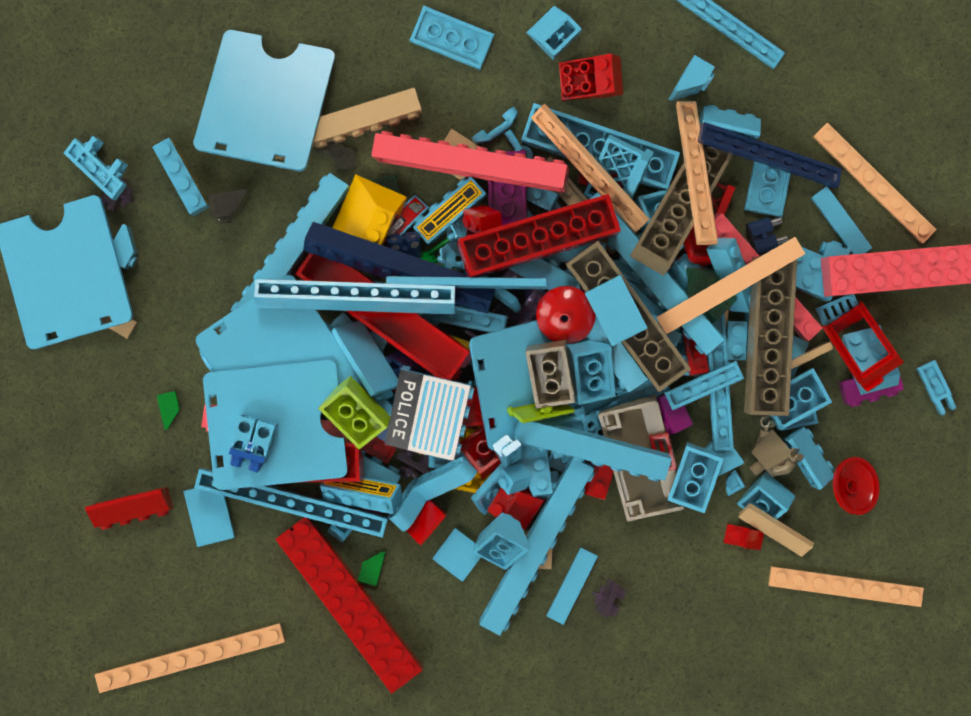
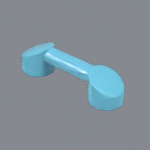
M512 107L502 115L505 121L488 134L484 130L478 132L472 137L475 144L488 143L508 129L517 116L518 111L516 108Z

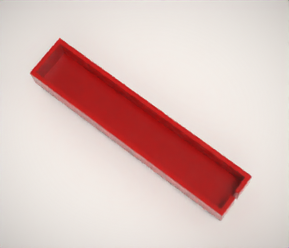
M309 253L296 273L304 281L376 283L356 268L348 267ZM347 311L436 377L457 381L463 372L460 370L461 367L466 368L472 359L470 350L419 313Z
M302 518L275 539L391 694L423 671V665L312 519Z

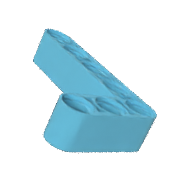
M460 457L414 479L403 492V499L395 513L389 515V519L399 529L406 531L413 524L426 501L468 483L474 478L477 470L464 457Z

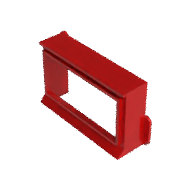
M859 301L858 305L829 325L821 327L857 382L865 391L869 392L884 381L883 377L899 367L904 361L862 301ZM862 318H865L889 353V355L864 372L861 371L838 336V333Z

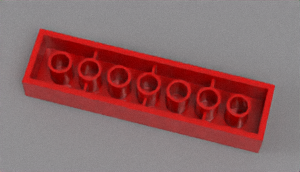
M606 194L459 238L457 245L467 276L478 278L594 243L597 240L600 241L617 236L621 229L610 196Z

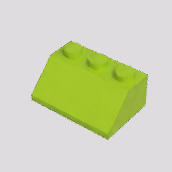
M351 376L339 384L318 408L358 449H361L388 427L391 417Z

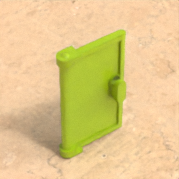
M535 403L507 408L508 414L511 417L517 418L521 423L575 412L574 408L568 404L536 408Z

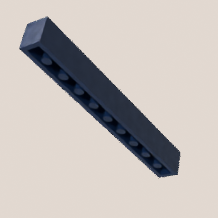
M312 222L304 240V251L382 277L383 279H386L388 276L468 277L464 273L316 222ZM455 288V303L487 314L496 289Z

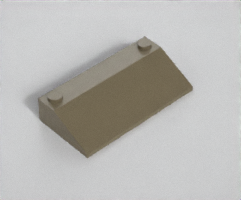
M656 394L637 398L598 413L604 437L652 449L649 435L654 436L658 433L663 434L666 432ZM663 438L665 453L669 454L666 439ZM655 440L657 451L661 452L659 442ZM613 470L627 522L684 509V506L668 501L676 470L668 471L665 481L660 479L659 481H653L648 479V476L641 474L639 477L634 476L626 470L621 472Z

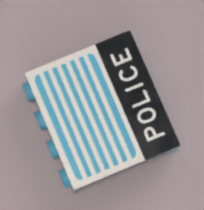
M403 365L399 374L385 445L454 461L455 456L460 455L462 444H459L460 436L464 437L466 429L463 421L464 418H468L470 411L467 403L468 399L472 400L474 388H471L472 381L464 384L410 371L411 367Z

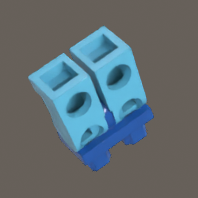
M239 414L229 454H231L230 465L242 467L245 458L251 460L248 470L259 472L263 463L267 461L278 424Z

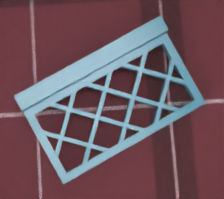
M609 135L598 163L609 175L610 170L616 169L619 177L613 179L615 182H622L624 186L622 189L633 200L654 152L646 149L644 152ZM610 142L617 145L620 151L612 152L609 146ZM626 153L637 155V160L630 161ZM622 155L625 162L618 164L615 156ZM610 158L613 165L606 167L603 159ZM627 166L630 174L623 175L620 168ZM588 183L584 195L592 198L596 193L590 191L591 187H593L590 183Z

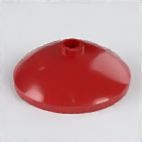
M559 286L549 290L541 298L536 311L537 324L541 332L551 341L566 340L567 344L576 343L584 339L591 332L596 317L585 292L573 286ZM566 315L568 320L563 321L561 316Z
M850 457L843 460L837 466L833 476V492L838 504L843 510L853 515L866 514L874 508L880 490L879 479L875 469L868 461L860 457Z

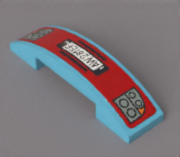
M416 195L404 205L400 215L396 214L383 246L387 247V238L396 234L402 236L414 224L415 220L429 209Z

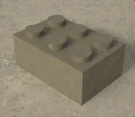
M562 340L527 346L525 353L536 408L575 403L576 391L567 341Z

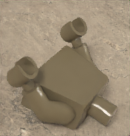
M764 416L760 420L762 427L752 450V454L757 461L749 469L755 476L763 470H766L771 477L789 474L800 460H803L804 456L803 454H797L800 451L798 448L789 449L773 429L770 431L769 428L775 426V421L769 420L768 422L769 416Z

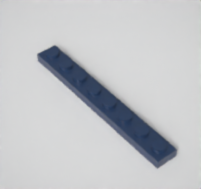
M703 122L700 126L698 143L832 188L839 187L841 168Z

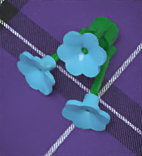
M453 223L450 225L453 233L429 251L424 252L423 257H420V259L435 264L442 263L444 264L442 265L443 267L449 269H463L464 274L467 275L463 261L456 262V253L451 250L449 245H446L450 241L453 242L464 237L461 229ZM440 249L439 252L441 256H438L437 259L434 255H431L432 253Z

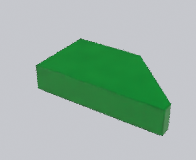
M177 391L156 395L164 430L169 429L171 423L181 410Z
M383 550L362 563L358 578L359 582L377 585L386 551Z

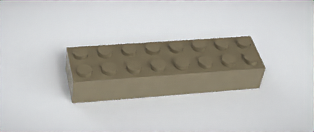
M703 144L711 194L733 154ZM684 162L630 254V257L663 276L670 268L694 225Z
M598 240L566 263L585 292L621 275L647 326V329L622 342L658 392L691 370Z
M760 256L752 257V261L758 259ZM797 259L751 285L744 413L750 415L789 416Z

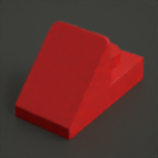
M727 523L723 542L742 546L746 549L761 550L764 533L756 529Z

